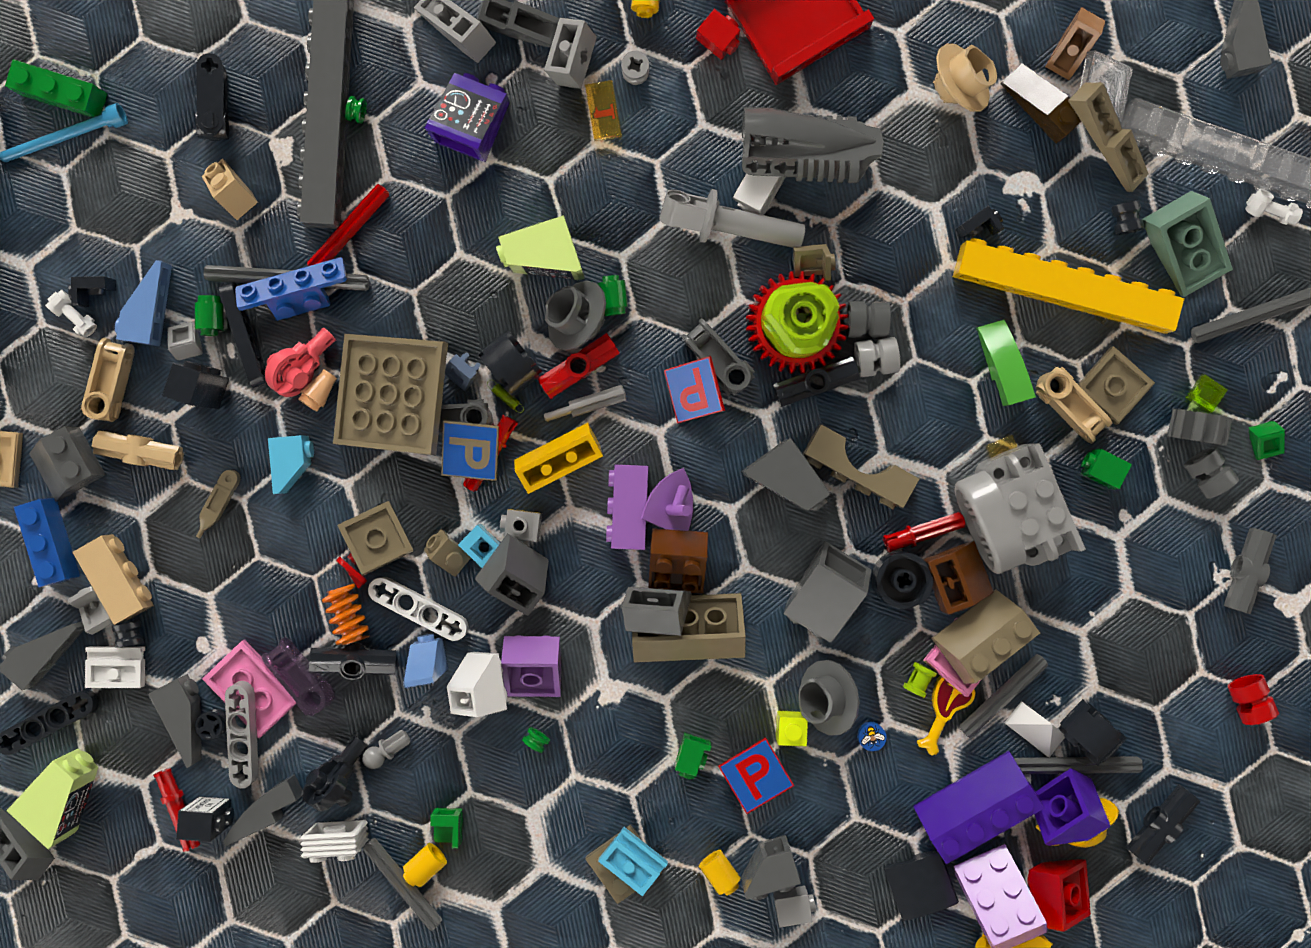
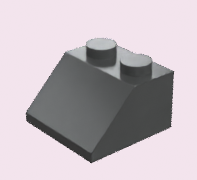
M63 426L40 439L29 453L56 502L106 475L80 427Z

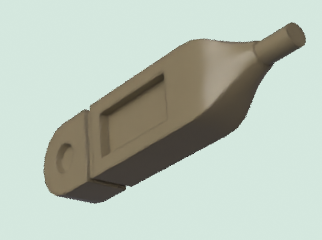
M226 470L219 477L218 483L213 488L200 512V530L196 537L201 538L204 531L219 521L234 494V490H236L241 479L237 471Z

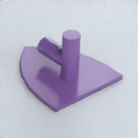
M684 468L670 473L656 485L649 495L640 519L663 529L689 530L693 514V494Z

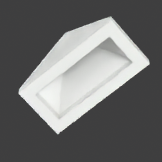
M1022 701L1004 722L1047 757L1053 754L1065 738L1060 730Z

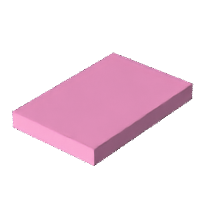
M246 640L241 641L202 678L224 702L226 690L236 682L246 681L252 685L255 692L258 738H261L301 700ZM239 690L236 691V695H240L242 700L244 695L239 694ZM237 715L247 726L246 719L241 715Z

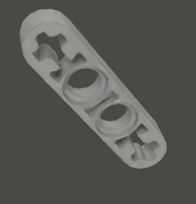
M246 681L236 682L225 692L229 778L234 786L241 789L251 785L258 778L259 774L255 692L252 685ZM239 690V694L244 695L242 700L240 695H236V691ZM237 715H241L246 719V728L238 726L236 723ZM237 742H243L247 745L248 754L239 752Z

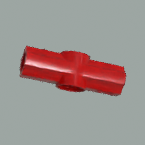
M606 333L579 352L571 354L567 360L537 380L549 398L552 399L579 380L587 378L590 373L619 355L620 352ZM577 359H582L586 362V369L580 374L574 373L571 369L572 363Z

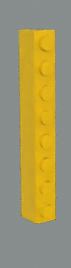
M972 238L960 246L952 276L954 278L1163 334L1176 331L1184 298L1175 296L1174 291L1167 289L1151 290L1148 289L1149 285L1141 282H1131V284L1121 282L1122 278L1115 275L1106 274L1104 277L1095 275V271L1089 268L1078 267L1076 270L1067 267L1068 264L1059 260H1051V263L1040 260L1041 256L1033 253L1016 254L1013 253V248L1007 246L990 247L987 246L986 241Z

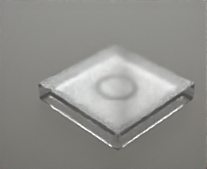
M1095 50L1089 51L1086 54L1080 87L1085 82L1104 83L1119 123H1122L1133 68Z

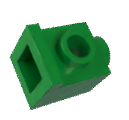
M684 732L675 761V770L679 771L678 774L680 776L694 779L697 776L698 769H704L708 754L704 753V750L710 752L712 747L711 741Z

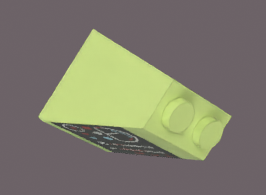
M564 215L498 237L501 244L496 246L499 258L505 267H510L513 273L574 280L584 279Z
M79 748L53 760L8 808L7 812L47 849H50L78 830L98 766L93 762L90 754L81 751Z

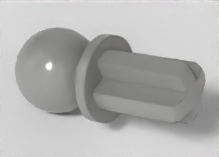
M399 730L388 739H381L378 742L379 747L373 746L366 749L363 754L364 765L370 769H377L384 763L385 756L390 760L394 758L396 752L410 743L408 734L403 730Z

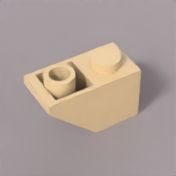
M223 158L218 163L214 162L206 168L202 178L213 198L236 220L258 203L250 189Z

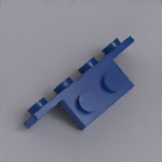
M340 257L237 286L235 288L237 307L242 311L267 304L278 321L330 306L329 297L324 287L347 280L345 263Z

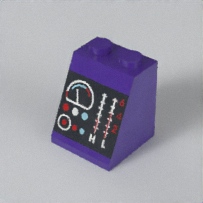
M454 73L427 121L425 129L435 143L486 163L510 102L507 93H504L505 89L496 84L490 83L489 86L479 83V79L473 75L464 73L461 76Z

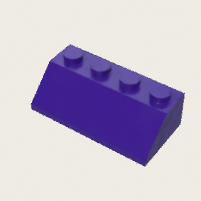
M1010 751L914 805V809L931 842L946 864L1045 809L1038 794Z

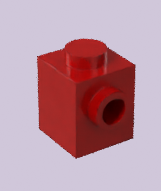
M714 8L697 29L696 40L722 60L726 54L732 55L740 44L738 40L740 35L739 25L732 17L728 15L724 17Z

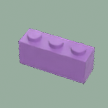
M615 465L614 470H609V486L614 487L613 498H608L607 514H613L612 525H607L606 542H611V548L645 550L646 521L640 518L647 502L649 466Z

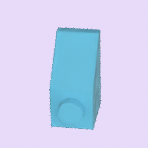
M309 436L268 438L273 494L287 493L311 464V457L314 456L313 442L309 441Z

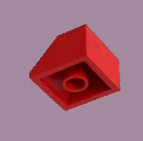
M1086 860L1042 862L1028 870L1027 882L1030 892L1047 922L1048 929L1065 932L1091 915Z

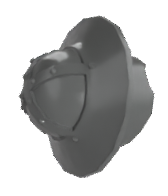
M588 280L561 288L549 297L545 305V321L548 324L549 339L555 347L564 351L577 349L588 342V340H593L606 321L604 319L606 307L604 291L597 283Z
M831 660L816 661L807 668L802 678L798 696L802 716L811 722L817 730L827 735H842L852 728L859 712L858 690L851 674L841 664Z

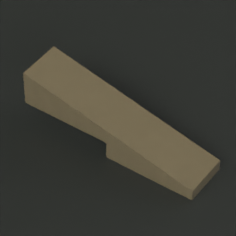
M1085 82L1068 101L1126 192H1133L1149 173L1132 130L1121 128L1104 83Z

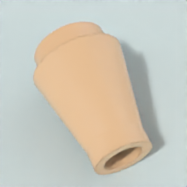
M323 369L316 378L300 391L301 396L298 400L317 412L320 407L324 408L337 378Z

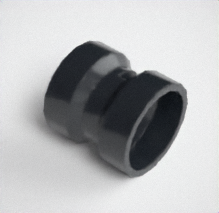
M1140 201L1126 202L1111 207L1112 216L1117 218V224L1114 226L1116 235L1134 233L1145 229L1144 221L1140 219L1139 212L1142 210Z

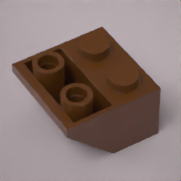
M652 528L648 588L691 591V593L703 594L708 532Z
M974 540L923 559L929 566L933 577L932 589L941 612L947 615L971 607L994 593Z

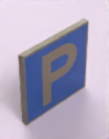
M443 421L441 475L496 481L499 426Z

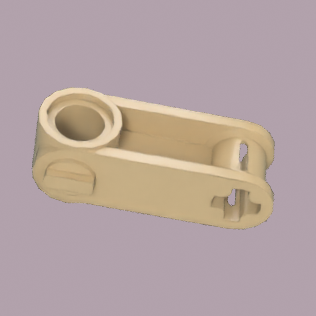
M102 338L99 341L81 406L82 413L87 417L110 422L118 419L134 358V346L132 344L126 343L121 345L113 343L109 338ZM103 400L105 403V408L100 413L98 410L99 402Z
M1055 367L1050 373L1040 376L1035 387L1037 390L1036 394L1046 404H1049L1088 443L1092 444L1096 440L1095 436L1103 428L1110 427L1113 424L1109 416L1085 393L1063 367ZM1053 378L1059 383V389L1056 393L1050 388V382Z

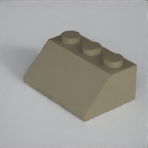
M993 590L994 593L975 604L931 638L964 684L978 683L1040 634L1024 610L998 590Z

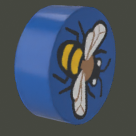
M867 722L859 728L857 738L864 749L877 751L885 745L886 733L878 723Z

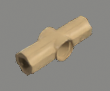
M98 431L92 441L93 454L122 459V462L140 466L152 465L169 470H178L184 456L183 447L155 442L152 438L128 434L125 436L108 431Z

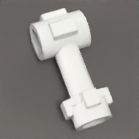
M1258 189L1256 194L1253 193L1246 202L1247 207L1245 209L1251 215L1260 217L1266 211L1280 216V223L1285 225L1288 223L1295 225L1301 219L1303 213L1302 209L1295 203L1291 202L1289 206H1284L1273 202L1274 196L1264 189Z
M61 289L58 293L55 292L48 298L49 302L45 306L56 316L59 317L63 313L76 325L73 330L78 335L82 334L84 337H88L94 333L97 325L93 323L95 320L89 315L83 317L71 306V300L65 291Z

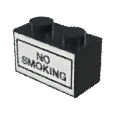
M198 797L178 811L176 840L211 842L233 822L234 809L231 808V799Z

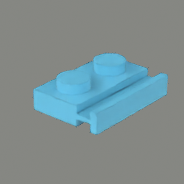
M625 827L614 838L598 861L641 896L646 893L660 875V872L668 865L666 859Z

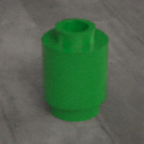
M619 275L602 277L603 282L597 284L605 294L606 307L604 316L626 314L625 307H628L625 280H619Z
M200 295L198 296V302H195V330L201 331V336H218V331H224V306L221 303L220 296Z

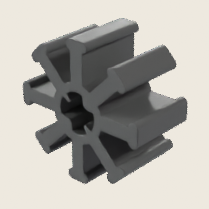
M1173 409L1167 436L1227 446L1233 418Z

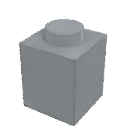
M805 886L795 887L788 892H780L779 890L773 892L779 927L813 922L811 912H816L813 894L808 895Z

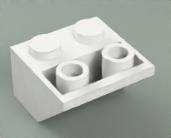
M470 652L466 654L447 685L451 714L481 717L507 710V691L503 686V669L499 653Z

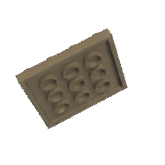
M344 334L333 444L436 455L448 343Z

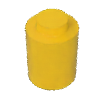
M428 843L403 866L405 872L403 877L409 885L422 887L447 864V860L437 846Z
M721 850L712 852L701 861L699 868L719 895L725 893L728 896L738 889V882L741 877Z

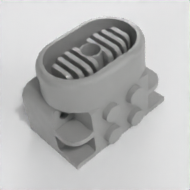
M1040 443L1022 444L986 459L977 465L975 474L959 480L955 484V496L960 511L965 518L966 525L976 543L979 554L992 572L1001 574L1022 564L1035 566L1048 560H1056L1060 555L1071 550L1079 552L1086 550Z

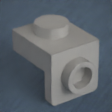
M92 586L81 589L76 595L68 599L70 605L79 609L85 632L93 635L113 624Z

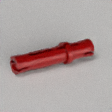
M169 767L164 769L165 771L161 770L153 774L162 794L160 800L162 804H166L177 833L178 811L185 807L182 799L184 794L182 789H178L172 769ZM180 840L183 852L189 851L190 847L194 849L201 845L200 841Z

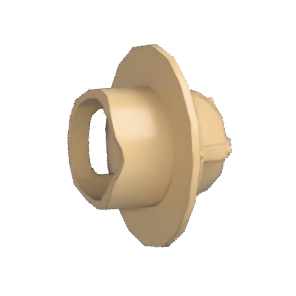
M949 43L942 46L938 50L936 57L938 74L933 81L940 99L943 100V103L960 104L971 112L982 111L988 106L990 98L989 87L997 80V72L993 61L974 45H970L966 49ZM984 68L988 70L989 82L986 81L982 71Z

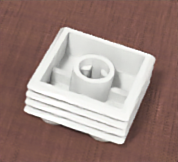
M366 820L315 823L300 838L302 840L300 845L303 846L301 857L309 858V861L312 863L323 862L327 860V857L338 856L339 861L355 859V855L361 851V848L369 840L366 837L369 834L366 832L368 829L366 824L368 822Z

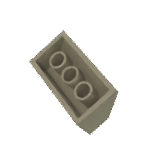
M741 593L691 595L681 636L632 632L634 662L745 658L746 637Z

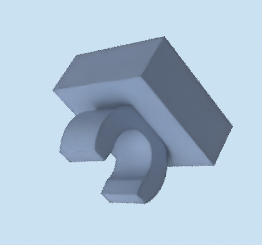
M468 353L463 354L461 358L456 354L449 360L445 369V375L463 391L472 385L480 367V363H476L473 367L466 363L469 358Z

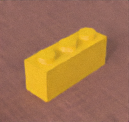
M586 423L515 459V472L527 493L530 494L603 457V454L589 423Z

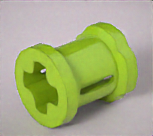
M914 662V670L903 687L925 698V691L932 677H936L937 672Z

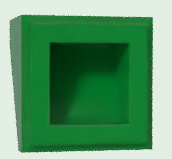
M1270 421L1249 427V436L1257 460L1284 453L1285 429L1278 423Z

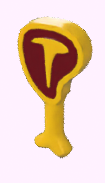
M939 676L932 692V705L936 718L928 735L923 739L917 740L918 746L926 748L928 754L932 756L938 754L937 742L946 722L952 718L956 711L968 707L973 702L975 690L966 697L942 676Z

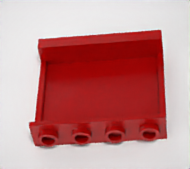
M725 0L775 85L780 84L870 29L874 21L870 10L868 9L864 12L857 0Z

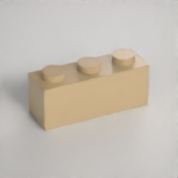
M114 534L96 538L73 551V554L112 623L116 625L128 621L154 605L151 601L150 591L141 584L137 577V568L125 556L122 542Z

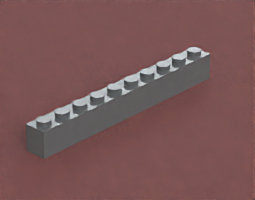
M313 0V8L309 9L308 14L309 24L312 26L311 36L307 38L310 63L306 64L305 67L308 91L304 92L303 101L307 113L306 119L302 121L305 147H301L300 150L303 175L300 174L298 181L302 197L301 202H298L297 217L303 225L310 228L337 229L341 225L347 128L345 111L349 94L354 0Z

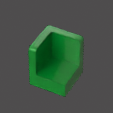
M463 808L434 809L430 818V826H434L435 842L452 843L453 849L459 848L462 842Z

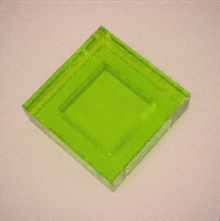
M1203 374L1198 378L1186 398L1207 413H1213L1228 389Z

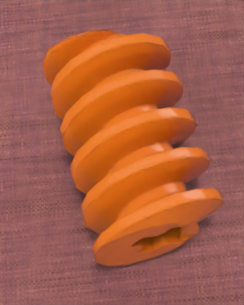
M354 583L328 591V595L322 599L323 603H332L325 611L326 613L335 614L329 620V624H338V627L332 631L333 635H342L335 642L336 645H346L370 637L362 636L369 629L368 626L359 625L365 619V616L355 614L362 608L361 604H352L358 598V594L349 593L355 587Z

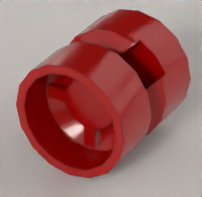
M1247 675L1235 679L1227 685L1233 702L1239 703L1236 709L1242 724H1261L1278 716L1279 711L1273 697L1267 696L1270 689L1264 675Z

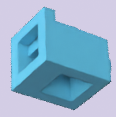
M478 524L458 546L483 568L500 542L482 524ZM482 542L489 544L488 552L481 551L480 544Z

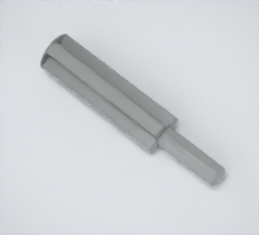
M622 385L569 401V406L545 413L544 419L545 421H550L569 414L576 417L626 401L625 390Z

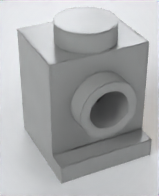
M508 509L507 515L501 516L500 531H505L504 537L508 533L519 540L537 542L540 538L543 513ZM517 520H521L524 523L522 531H518L515 528Z

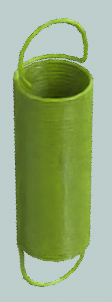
M496 383L491 389L511 409L514 410L520 404V401L515 397L513 398L499 383Z

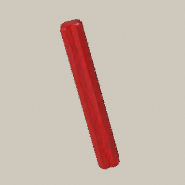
M377 184L311 257L307 265L311 266L332 260L389 197V192L382 185Z

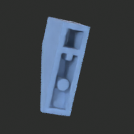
M157 260L154 262L120 311V316L115 323L117 340L160 347L172 265Z
M434 634L422 635L417 637L418 641L410 645L404 678L405 688L434 683L448 670L442 637L434 638Z

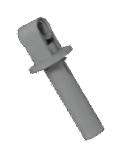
M711 189L707 198L687 194L679 190H668L666 192L659 218L660 221L670 227L699 231L700 242L705 243L711 230L791 248L801 247L805 235V224L720 206L719 200L717 201V190Z

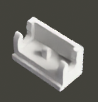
M746 174L733 196V200L738 202L737 206L744 211L764 215L785 177Z

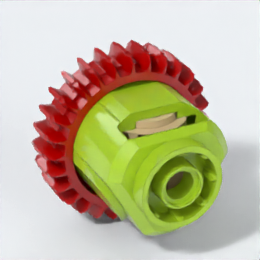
M790 271L788 280H785L783 274H779V283L776 284L772 278L769 279V289L763 285L759 288L763 296L754 294L752 297L758 304H749L748 309L754 312V315L746 316V320L753 322V325L746 327V331H754V335L749 337L748 341H757L758 344L754 347L753 351L756 352L762 349L763 353L760 360L767 357L771 358L768 366L771 367L777 362L779 363L778 371L780 372L785 366H789L790 374H793L795 367H799L800 374H804L807 365L811 371L816 369L815 362H818L823 367L826 365L823 357L826 356L832 360L835 356L831 349L840 351L841 346L836 342L846 340V336L840 334V331L848 329V325L841 324V321L848 318V314H840V311L846 304L838 303L837 300L841 297V294L834 295L832 292L834 285L825 286V278L821 279L818 283L814 282V273L808 280L805 279L804 271H801L798 278H795L793 271Z

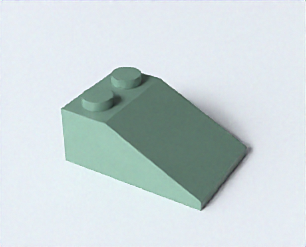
M1190 191L1142 219L1152 247L1182 297L1191 294L1233 270L1210 198Z

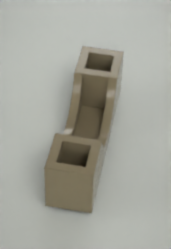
M823 425L817 426L803 452V455L808 457L807 461L810 465L820 470L822 466L832 470L830 476L843 483L847 479L856 484L854 489L867 496H870L872 492L881 497L879 503L894 510L895 506L904 508L920 478L896 465H890L885 470L876 474L860 472L853 467L847 458L845 451L846 438Z

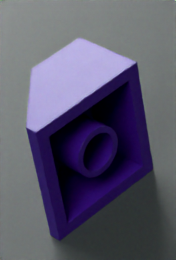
M1072 768L1036 791L1045 809L1036 813L1035 817L1044 842L1048 846L1089 841L1111 827L1092 779Z

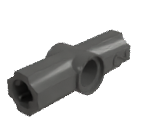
M1249 528L1241 555H1238L1231 565L1230 575L1233 579L1224 603L1225 607L1251 614L1259 587L1266 583L1270 574L1268 560L1277 535L1264 530Z

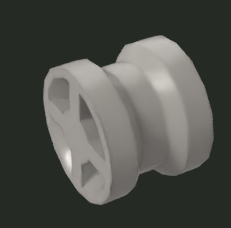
M631 51L623 57L621 64L623 78L632 85H639L646 81L649 76V61L646 55L640 51Z

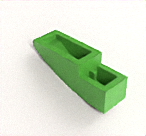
M1005 320L978 327L977 332L992 381L995 380L1002 405L1008 406L1035 398L1036 396L1024 361Z

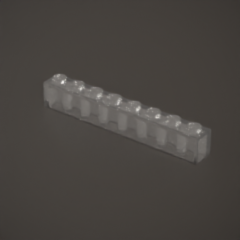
M1138 98L1133 99L1125 106L1120 120L1121 128L1131 129L1137 145L1149 148V152L1161 156L1166 154L1175 157V161L1186 165L1195 164L1200 166L1204 172L1211 174L1220 173L1228 176L1227 178L1230 181L1252 184L1256 190L1264 189L1268 192L1278 193L1284 200H1298L1307 203L1306 206L1311 209V158Z

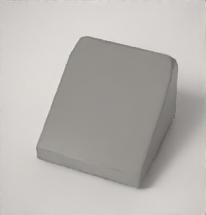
M194 321L168 328V350L176 360H183L203 354L198 330H195Z

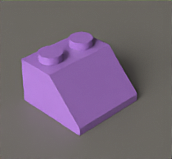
M504 636L501 666L507 696L561 697L560 637Z

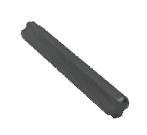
M1039 654L1034 655L959 726L960 730L967 737H973L1048 667L1047 661Z
M373 838L363 847V851L425 926L431 931L438 927L442 922L440 915L416 886H411L403 877L404 872L378 840Z

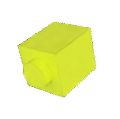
M777 711L776 740L778 745L807 746L808 721L802 716L801 712Z

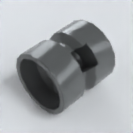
M865 301L848 302L846 314H848L846 319V325H848L846 330L847 337L863 338L868 333L871 338H888L891 320L889 302H872L870 306H867Z
M1217 446L1199 452L1184 464L1192 479L1199 480L1197 486L1208 499L1226 492L1239 481L1232 468L1224 466L1226 460Z

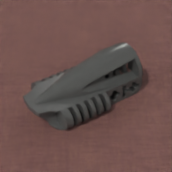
M744 107L742 170L748 175L796 177V181H802L804 177L807 182H812L813 178H816L817 182H822L823 178H826L827 182L831 183L833 179H837V183H843V180L847 179V183H858L864 176L868 166L882 156L884 140L880 128L867 126L857 121L856 116H847L846 120H843V116H837L836 119H833V116L827 115L826 119H823L822 115L813 117L812 115L761 107Z

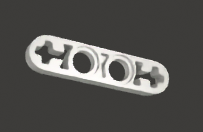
M379 577L369 584L368 593L372 600L448 640H460L468 632V622L463 616L390 578ZM385 583V589L391 593H394L396 589L399 590L393 599V603L389 602L392 596L388 594L378 595L379 590L375 588L376 585L379 586ZM402 595H410L412 597L414 605L410 610H404L399 605V599ZM432 607L437 610L438 619L436 622L430 623L425 620L423 613L426 608ZM444 614L448 615V618L445 620L448 623L460 622L459 628L462 629V632L452 634L450 633L452 628L446 624L442 625V629L439 628L438 625L442 622Z

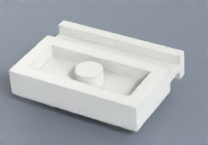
M115 646L86 647L85 688L144 687L145 659H143V651H145V646H126L115 648Z

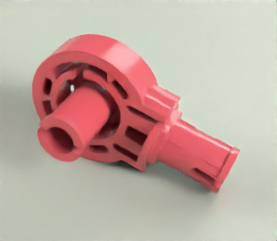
M322 328L306 345L298 342L293 348H286L272 354L267 360L265 370L267 385L284 397H293L300 394V391L312 381L314 370L320 365L319 356L336 341L334 336L328 330Z

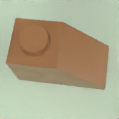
M1081 7L1064 32L1045 67L1070 80L1102 34L1105 20Z

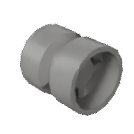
M895 337L878 339L876 344L872 340L855 342L854 358L860 378L875 376L877 371H880L882 374L898 373L900 371V353Z

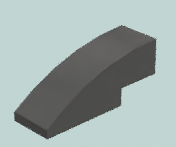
M481 0L476 17L485 29L550 48L560 19L516 0L513 3L506 0Z
M295 774L263 794L240 816L223 841L225 847L275 824L284 816L281 808L297 801L302 796V788Z

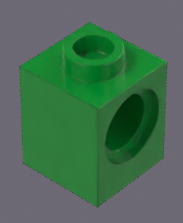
M1094 449L1084 457L1081 464L1084 467L1081 475L1109 489H1120L1132 464L1103 449Z

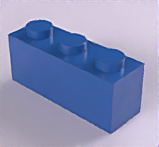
M38 499L14 507L38 587L54 585L80 577L61 512L55 499Z

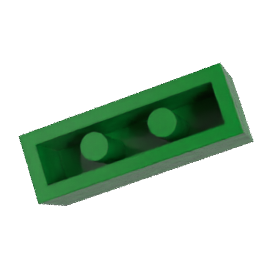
M14 59L12 60L5 87L23 97L92 118L102 114L107 97L106 92L92 83Z

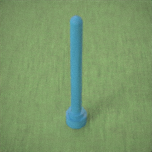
M119 103L106 106L105 110L102 111V115L0 152V160L9 162L104 126H114L115 128L128 124L126 113Z

